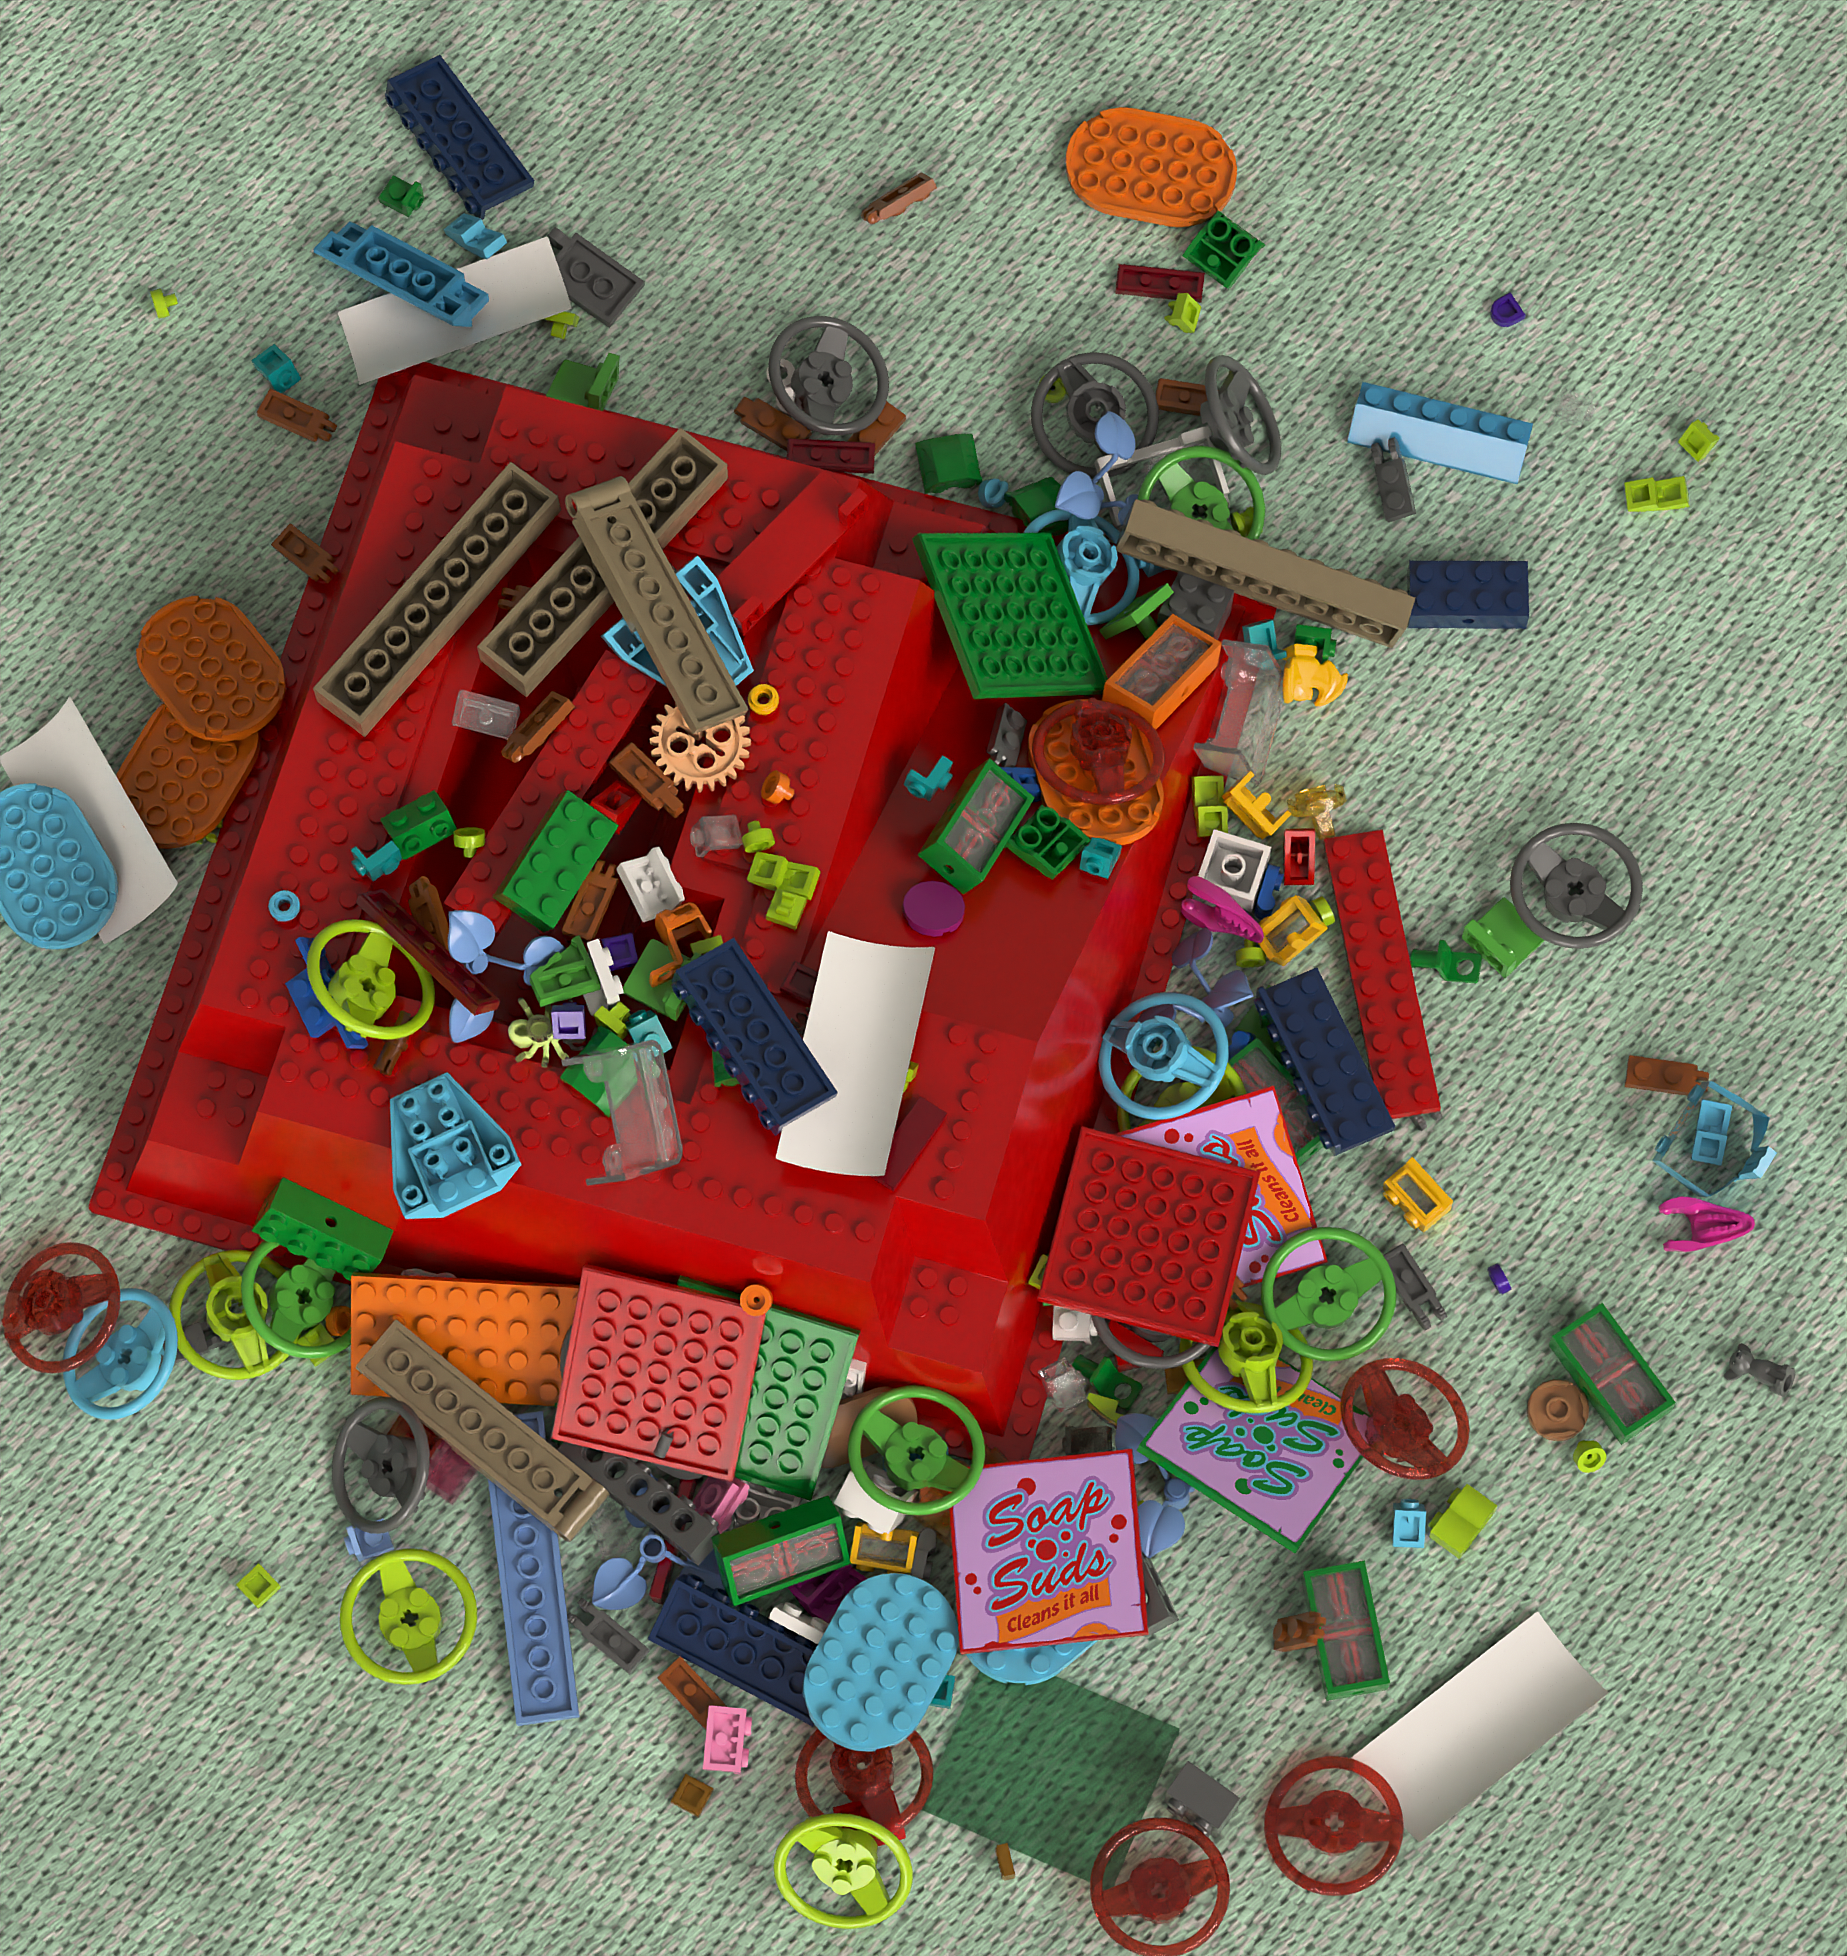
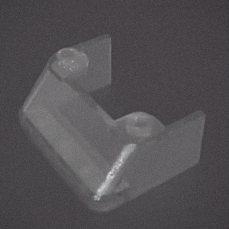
M1223 639L1222 647L1228 655V661L1224 662L1222 666L1221 677L1225 680L1228 691L1215 738H1208L1206 743H1195L1193 748L1204 767L1235 780L1240 779L1251 771L1254 776L1247 784L1258 786L1263 779L1284 701L1283 672L1268 645Z
M641 1041L592 1051L561 1060L562 1066L583 1063L584 1072L593 1083L604 1082L616 1144L609 1145L604 1152L603 1165L606 1173L586 1179L587 1185L626 1181L676 1165L680 1162L683 1148L663 1050L657 1041Z

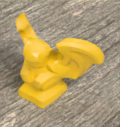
M1293 644L1283 649L1287 653V657L1282 658L1286 661L1283 674L1284 703L1289 704L1293 700H1311L1313 695L1312 688H1316L1319 693L1318 698L1314 702L1315 706H1324L1342 694L1347 684L1348 674L1343 673L1340 675L1330 660L1320 664L1315 658L1317 646Z

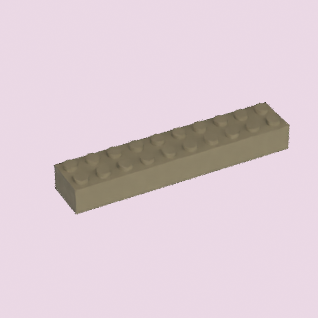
M680 427L628 483L632 495L662 550L728 479L727 463ZM580 536L477 646L480 661L525 697L537 687L615 602Z
M510 462L315 685L313 690L317 702L362 736L366 737L559 514L561 508L558 496Z
M1135 499L1124 519L1116 544L1117 552L1177 573L1181 571L1235 590L1234 593L1390 648L1394 647L1405 632L1415 602V597L1409 596L1402 589L1386 588L1381 586L1376 580L1355 577L1350 571L1345 569L1335 570L1325 566L1320 560L1301 558L1291 550H1279L1270 547L1263 540H1250L1242 537L1235 530L1216 528L1209 521L1185 517L1184 513L1178 510H1165L1157 507L1154 502L1145 499Z

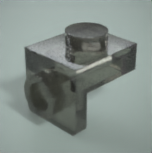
M1107 1425L1081 1429L1066 1426L1065 1436L1062 1439V1446L1066 1456L1086 1454L1091 1450L1095 1452L1112 1451V1428Z

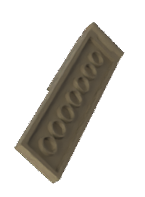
M619 476L567 495L565 504L570 516L575 518L572 523L631 633L638 632L692 734L694 735L745 715L749 710L632 495L626 479Z
M395 1319L356 1365V1369L390 1397L409 1405L418 1415L421 1422L448 1443L454 1452L565 1541L571 1542L610 1495L601 1484L582 1471L398 1320ZM556 1491H560L562 1493V1496L557 1497L554 1495V1493Z

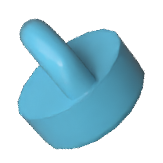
M999 479L983 481L978 489V497L981 504L990 509L1001 507L1005 503L1004 493L1008 491V483Z

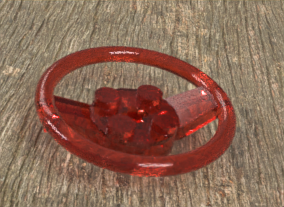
M1089 698L1087 701L1074 700V703L1062 706L1050 713L1038 726L1032 742L1034 763L1043 779L1064 796L1093 805L1121 804L1140 797L1158 781L1165 763V751L1162 740L1155 728L1144 717L1125 706L1096 700L1095 698ZM1074 715L1076 719L1071 729L1070 751L1074 758L1079 761V766L1083 770H1091L1098 793L1085 791L1066 783L1053 772L1047 763L1044 753L1046 737L1058 722L1069 716ZM1130 722L1148 739L1153 752V761L1150 771L1145 778L1133 787L1124 790V765L1126 764L1132 741Z
M65 1242L55 1244L40 1251L20 1269L8 1290L1 1321L4 1326V1336L10 1349L24 1365L42 1373H63L83 1365L100 1351L115 1327L120 1309V1285L110 1261L100 1251L87 1244ZM75 1254L93 1261L99 1267L102 1274L69 1277L50 1269L34 1272L45 1262L55 1257ZM28 1282L29 1284L24 1289L23 1295L20 1296L25 1283ZM108 1300L106 1315L97 1335L87 1347L70 1358L60 1361L41 1360L30 1354L20 1341L21 1338L35 1330L45 1335L63 1333L72 1327L73 1324H77L82 1320L83 1309Z
M1383 1358L1360 1367L1345 1384L1340 1403L1344 1429L1357 1451L1378 1469L1404 1479H1432L1451 1470L1463 1457L1470 1436L1468 1414L1455 1389L1431 1368L1407 1359ZM1399 1370L1415 1374L1434 1385L1447 1399L1453 1409L1457 1422L1456 1443L1447 1457L1428 1439L1433 1432V1425L1429 1421L1426 1412L1415 1402L1411 1395L1401 1394L1398 1396L1385 1371ZM1360 1384L1369 1412L1366 1422L1367 1430L1365 1431L1367 1442L1360 1434L1353 1415V1399ZM1385 1454L1391 1458H1397L1398 1460L1396 1462L1406 1461L1414 1467L1399 1465L1384 1458L1383 1456Z
M819 1729L804 1744L795 1769L797 1795L809 1817L824 1814L813 1801L807 1780L810 1760L817 1747L827 1738ZM916 1730L906 1739L911 1743L919 1758L921 1768L920 1785L914 1799L900 1815L898 1814L891 1789L894 1783L895 1767L890 1747L866 1752L851 1750L833 1742L835 1750L830 1759V1767L834 1784L850 1801H860L872 1821L895 1833L908 1825L920 1813L932 1788L933 1762L926 1743ZM864 1762L865 1766L868 1765L867 1768L860 1770L857 1764ZM842 1826V1828H850L857 1831L856 1828ZM868 1833L873 1839H877V1837Z
M1318 1757L1296 1766L1276 1785L1265 1811V1839L1274 1862L1281 1872L1296 1885L1320 1895H1350L1375 1884L1388 1872L1395 1862L1403 1840V1814L1394 1790L1386 1779L1372 1767L1348 1757ZM1323 1769H1344L1354 1772L1371 1782L1384 1798L1390 1815L1363 1808L1352 1795L1339 1790L1324 1791L1306 1805L1286 1808L1279 1807L1289 1789L1304 1776ZM1331 1815L1338 1816V1821L1344 1824L1342 1828L1338 1827V1831H1331V1827L1325 1824V1820H1330ZM1278 1836L1307 1840L1312 1849L1329 1856L1346 1855L1354 1851L1359 1843L1389 1842L1378 1864L1365 1875L1348 1882L1326 1883L1312 1879L1297 1870L1285 1856Z
M1147 1818L1121 1828L1103 1845L1091 1871L1090 1897L1093 1910L1100 1925L1120 1946L1142 1956H1180L1201 1946L1220 1926L1229 1904L1230 1879L1226 1863L1220 1851L1208 1836L1199 1829L1176 1819ZM1166 1830L1179 1833L1194 1841L1209 1857V1859L1181 1865L1171 1858H1150L1139 1864L1132 1871L1129 1881L1105 1891L1102 1890L1104 1872L1113 1853L1129 1838L1143 1832ZM1156 1883H1161L1162 1886L1165 1885L1168 1888L1164 1892V1898H1158L1157 1894L1152 1895L1151 1890L1154 1889ZM1217 1885V1898L1211 1916L1197 1933L1184 1941L1170 1945L1146 1944L1128 1936L1112 1920L1115 1917L1139 1915L1144 1920L1154 1924L1170 1923L1182 1915L1190 1899Z

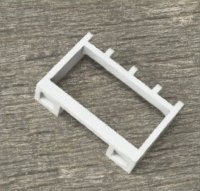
M1209 425L1181 433L1178 438L1137 449L1128 460L1118 457V460L1108 471L1201 443L1204 446L1215 447L1209 439L1212 436ZM1112 454L1096 459L1094 465L1097 474L1110 461ZM1208 458L1217 489L1223 493L1229 508V489L1221 463L1218 460ZM1106 472L1099 480L1106 502L1116 501L1108 473ZM1196 506L1198 515H1204L1205 509L1202 506L1199 508ZM1109 507L1108 510L1113 526L1121 531L1122 525L1118 520L1119 508Z

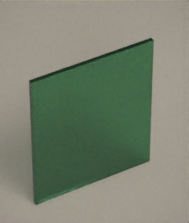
M979 1671L924 1801L920 1804V1810L998 1844L1008 1843V1847L1012 1850L1112 1892L1175 1739L1179 1736L1180 1729L1057 1676L1040 1683L1025 1685V1683L999 1682Z

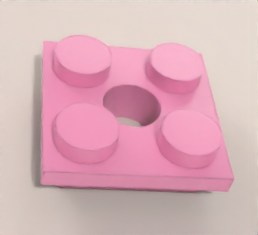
M708 1476L693 1500V1503L696 1505L695 1511L701 1516L706 1512L713 1517L719 1524L717 1530L721 1534L730 1527L732 1515L738 1505L747 1499L750 1486L735 1477L733 1482Z

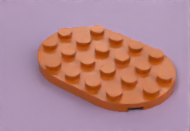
M1127 107L1107 109L1101 111L1099 115L1087 122L1084 121L1073 133L1066 152V173L1074 192L1091 208L1113 216L1170 227H1190L1210 220L1218 210L1221 212L1230 201L1236 186L1237 164L1232 149L1229 148L1218 131L1192 119Z
M199 595L178 599L165 605L152 615L141 631L139 646L136 648V657L140 671L148 685L177 722L192 735L201 739L220 742L242 739L266 726L279 711L286 694V676L283 666L276 653L244 613L229 601L218 597L215 600L200 599Z
M1070 700L1050 707L1043 712V716L1031 727L1027 747L1031 768L1035 769L1036 781L1041 789L1040 799L1042 805L1054 809L1059 816L1069 819L1090 839L1092 837L1101 838L1119 845H1125L1149 833L1160 818L1164 792L1147 736L1140 724L1128 713L1124 716L1111 709V704L1097 700Z
M164 704L157 708L116 774L157 848L172 849L190 845L204 838L217 827L257 761L261 744L260 730L238 740L224 742L209 741L196 737L186 731Z

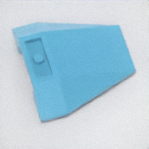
M448 1072L390 1099L393 1191L405 1219L444 1218L501 1191L521 1166L509 1135Z

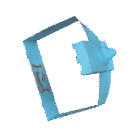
M1712 1081L1702 1082L1700 1086L1698 1084L1695 1085L1687 1096V1100L1690 1102L1668 1136L1664 1135L1658 1141L1655 1147L1657 1154L1652 1161L1698 1197L1712 1196L1733 1181L1761 1178L1777 1154L1769 1146L1759 1147L1766 1133L1770 1117ZM1708 1086L1751 1112L1754 1125L1750 1149L1752 1154L1746 1161V1165L1739 1172L1738 1177L1732 1178L1723 1187L1711 1194L1705 1193L1661 1162V1159Z

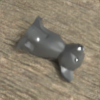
M1743 1343L1739 1344L1738 1350L1732 1354L1729 1361L1730 1369L1724 1374L1727 1380L1733 1381L1749 1373L1758 1381L1767 1385L1769 1391L1782 1397L1788 1394L1795 1379V1370L1790 1368V1365L1784 1364L1781 1366L1769 1360L1754 1359L1751 1349Z

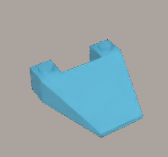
M695 556L675 574L686 595L691 600L692 606L735 685H738L754 670L718 579L699 556ZM623 617L601 635L602 639L621 660L667 687L638 632L631 633Z

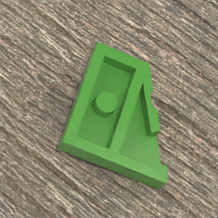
M580 935L575 936L571 940V945L563 952H556L549 958L546 965L540 966L530 975V984L540 1007L600 990L599 978Z

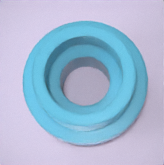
M279 891L270 898L269 911L278 921H290L298 915L300 901L291 891ZM289 903L290 908L287 911H281L279 909L280 905Z

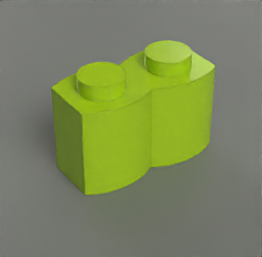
M1466 1484L1462 1490L1457 1487L1447 1500V1503L1450 1504L1449 1508L1444 1514L1438 1511L1428 1525L1432 1528L1429 1537L1458 1559L1466 1552L1497 1509L1495 1503L1469 1484Z

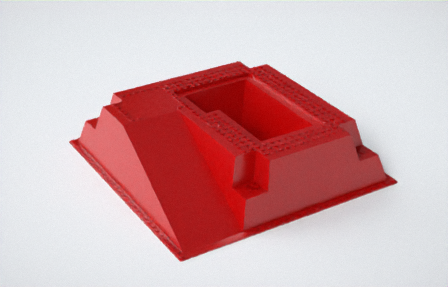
M422 362L378 378L320 547L336 560L333 565L339 569V572L336 575L330 570L325 572L332 579L328 584L321 578L317 582L310 577L308 578L280 658L286 676L284 701L274 718L260 729L261 744L257 761L226 812L223 827L220 829L218 841L214 846L91 1197L89 1210L93 1214L221 1250H247L253 1252L264 1241L259 1234L252 1232L259 1211L266 1197L281 1178L284 1177L394 1230L384 1257L372 1274L401 1275L407 1269H421L434 1274L451 1273L456 1278L580 1285L583 1266L589 1264L677 1285L681 1275L739 1294L749 1285L763 1284L772 1293V1304L860 1331L853 1359L867 1363L864 1392L883 1386L897 1388L909 1385L928 1386L944 1391L961 1401L974 1415L982 1431L984 1443L991 1450L997 1447L1009 1462L1029 1460L1064 1340H1053L1054 1305L1043 1306L1042 1302L1037 1301L1040 1289L1028 1283L1039 1262L1040 1256L1050 1252L1058 1213L1062 1205L1081 1126L1110 1134L1120 1132L1117 1122V1104L1111 1099L1104 1088L1099 1072L1098 1059L1103 1035L1112 1019L1128 1005L1145 996L1166 991L1173 967L1172 954L1180 943L1186 922V917L1181 912V905L1183 900L1192 899L1194 895L1189 891L1187 883L1189 878L1199 875L1211 837H1198L1191 777L1223 776L1225 789L1260 668V663L1247 661L1242 626L1265 619L1274 620L1277 608L1234 593L1231 613L1218 638V641L1222 642L1217 667L1151 735L1146 734L1164 792L1161 815L1149 833L1132 843L1122 845L1121 854L1108 879L1079 869L1082 851L1054 879H1051L1027 864L1010 849L1003 848L983 882L965 894L957 890L965 904L963 921L959 927L951 933L950 931L944 932L942 936L922 935L913 930L908 925L905 916H903L902 910L905 895L913 886L921 882L937 881L952 887L954 886L920 858L918 853L970 771L990 758L986 750L997 709L1007 703L1027 720L1015 767L1031 768L1027 751L1029 733L1033 724H1036L1043 716L1044 711L1054 705L1070 700L1088 699L1102 701L1103 695L973 699L936 603L935 591L930 587L912 538L918 533H1023L1027 526H1024L1021 519L844 472H831L787 460V457L686 431L727 463L728 479L663 549L675 573L692 558L699 556L714 576L717 577L822 471L830 474L852 494L858 488L868 495L869 510L744 636L739 633L754 670L736 685L749 709L744 715L745 722L740 725V727H749L750 733L743 737L751 739V746L743 747V749L749 752V758H740L744 763V769L734 768L737 775L736 779L728 775L725 776V787L719 781L714 782V791L710 790L708 784H703L701 793L698 792L696 784H692L691 788L686 791L685 781H681L675 787L679 792L676 797L683 803L684 811L676 818L670 815L663 807L659 811L642 798L620 834H613L592 869H595L598 860L601 859L606 861L602 872L606 874L611 863L618 867L622 862L647 856L652 848L660 847L663 855L669 861L670 869L676 881L683 889L685 899L681 905L694 903L700 909L711 928V938L721 935L723 943L732 938L736 940L802 1040L804 1036L801 1032L805 1033L811 1005L780 991V987L794 961L819 972L828 931L875 944L898 947H935L910 1059L911 1062L917 1063L919 1066L916 1076L909 1082L908 1088L902 1094L894 1133L920 1096L946 1112L947 1117L894 1192L870 1176L825 1172L776 1159L781 1133L775 1136L770 1129L767 1130L763 1127L758 1117V1110L753 1103L749 1104L743 1097L741 1092L742 1086L740 1084L726 1086L721 1083V1087H715L712 1049L707 1042V1034L701 1025L697 1026L693 1022L687 1004L677 1021H674L622 993L619 994L620 1002L629 1008L630 1011L635 1013L640 1010H645L646 1012L651 1010L657 1015L672 1049L647 1061L649 1068L639 1079L628 1097L608 1118L595 1104L571 1085L564 1083L560 1079L565 1069L587 1046L596 1025L594 1016H591L584 996L580 995L551 1004V1010L552 1005H563V1002H576L577 1005H584L585 1039H560L558 1041L563 1052L568 1055V1059L561 1060L550 1042L548 1063L542 1062L543 1047H539L530 1059L524 1058L518 1062L516 1057L524 1051L528 1052L532 1047H517L509 1038L508 1028L513 1021L518 1019L529 1021L519 1001L524 999L536 1019L545 1020V1006L540 1007L532 986L524 982L525 970H518L493 962H488V966L483 972L474 974L500 1000L498 1009L494 1010L492 1021L486 1030L462 1042H453L449 1032V1016L455 997L432 976L435 987V1002L432 1013L427 1022L409 1036L406 1042L408 1045L406 1051L401 1052L391 1076L380 1073V1069L377 1071L372 1067L385 1044L383 1039L367 1036L368 1046L364 1049L346 1048L336 1025L319 1038L310 1036L285 984L307 968V964L295 940L299 937L315 938L324 928L342 920L357 919L375 922L356 901L359 894L378 889L385 890L412 916L408 900L411 898L409 885L422 876L427 877L430 884L436 887L449 927L450 910L445 908L443 903L472 859L464 857V848L454 846V834L406 860H401L396 870L388 875H381L374 882H372L367 874L362 877L351 864V861L354 860L351 849L356 846L366 859L391 841L380 819L433 790L437 792L447 807L457 829L466 827L481 828L485 830V837L487 836L553 731L547 736L546 741L538 746L532 754L525 755L517 763L502 756V749L507 745L508 737L551 691L573 702L605 650L615 654L602 639L601 635L623 617L614 602L537 687L525 697L480 661L477 646L508 613V610L497 606L499 599L512 600L501 595L502 588L515 590L516 585L532 588L579 537L572 523L575 518L570 516L566 508L565 498L567 495L619 476L624 477L629 483L678 429L605 409L600 411L547 397L546 394L427 362ZM512 462L556 494L559 498L561 511L366 737L362 736L318 703L313 688L505 467ZM1068 531L1059 536H1052L1056 547L1064 536L1068 534ZM1117 552L1118 559L1115 568L1098 588L1090 614L1112 608L1124 595L1127 587L1128 573L1122 553ZM1139 569V587L1135 599L1166 583L1171 587L1178 573L1165 570L1147 577L1143 569ZM1163 603L1150 613L1156 624L1158 613ZM1107 623L1087 625L1108 679L1146 641L1136 625L1108 639H1105L1099 631ZM659 683L611 759L631 742L654 764L661 758L652 757L651 751L658 746L651 745L650 738L658 736L652 732V726H661L657 721V714L667 716L664 709L666 704L673 709L676 707L675 701L667 687ZM757 685H770L775 688L779 695V704L770 714H757L751 710L748 704L749 692ZM761 697L758 702L760 704H767L769 699ZM680 727L676 729L677 732H682L689 736L684 729ZM718 731L714 734L713 738L721 743L728 741L730 735L725 731ZM706 738L695 739V746L699 747L701 743L706 745ZM677 741L671 745V750L676 753H682L688 746L684 742ZM711 748L717 755L721 757L725 755L724 752ZM942 756L953 762L949 772L953 775L952 779L944 790L939 788L930 801L915 797L904 786L907 774L911 769L927 778ZM702 757L698 760L697 764L704 769L713 766L714 760L710 757ZM608 763L584 802L590 804L592 799L616 780L627 786L629 785ZM666 767L660 769L664 772ZM775 770L787 775L790 779L789 787L794 789V795L790 800L783 798L777 804H773L761 796L765 779ZM671 775L669 778L674 781L675 776ZM1041 800L1031 803L1014 830V835L1042 805ZM759 821L761 828L772 830L775 844L760 852L783 856L788 862L817 867L820 871L812 899L807 900L796 930L766 920V914L776 891L747 881L756 852H746L742 842V837L749 832L747 824L750 822ZM616 870L614 877L618 878V883L594 940L599 939L603 948L602 939L632 933L639 960L651 939L663 942L656 930L655 919L642 922ZM283 890L293 892L300 901L298 915L294 919L285 922L276 920L271 915L268 907L270 898L275 893ZM577 893L554 929L542 932L513 912L499 936H495L492 944L483 949V951L493 957L523 964L524 950L530 941L536 937H553L567 948L571 945L573 938L563 935L562 928ZM283 903L279 909L287 911L290 908V904ZM692 920V921H690V922H688V923H685V924H683V925H681V926H679V927H677V928H675V929H680V928H682V927H684V926H686V925H688V924L694 922V920ZM698 931L696 934L676 943L680 953L692 958L690 944L705 940V938ZM346 932L333 937L324 946L326 957L335 972L352 955L357 954L368 933ZM583 942L588 953L587 943ZM394 945L392 946L388 968L394 972L396 977L394 981L396 997L383 1016L374 1021L376 1026L393 1027L400 1011L411 1014L410 1017L415 1016L422 1003V985L419 976L408 958ZM635 966L610 972L612 977L618 975L623 988ZM1143 1010V1011H1141L1140 1013H1138L1137 1015H1135V1016H1134L1133 1018H1131L1128 1022H1136V1023H1137V1021H1138L1140 1015H1141L1145 1010ZM628 1033L625 1042L637 1051ZM1113 1046L1111 1052V1071L1117 1086L1121 1090L1133 1066L1130 1064L1127 1054ZM448 1072L509 1135L521 1166L501 1191L444 1218L405 1219L393 1191L390 1099ZM1139 1081L1132 1092V1101H1134ZM282 1245L274 1248L266 1255L282 1267L289 1269L296 1265H303L308 1259L303 1255H295L289 1252ZM335 1272L332 1281L351 1286V1281L344 1278L341 1273ZM911 1398L916 1407L917 1424L929 1427L940 1435L947 1444L949 1455L972 1461V1458L969 1456V1453L973 1450L972 1441L963 1421L952 1410L941 1403L924 1398Z

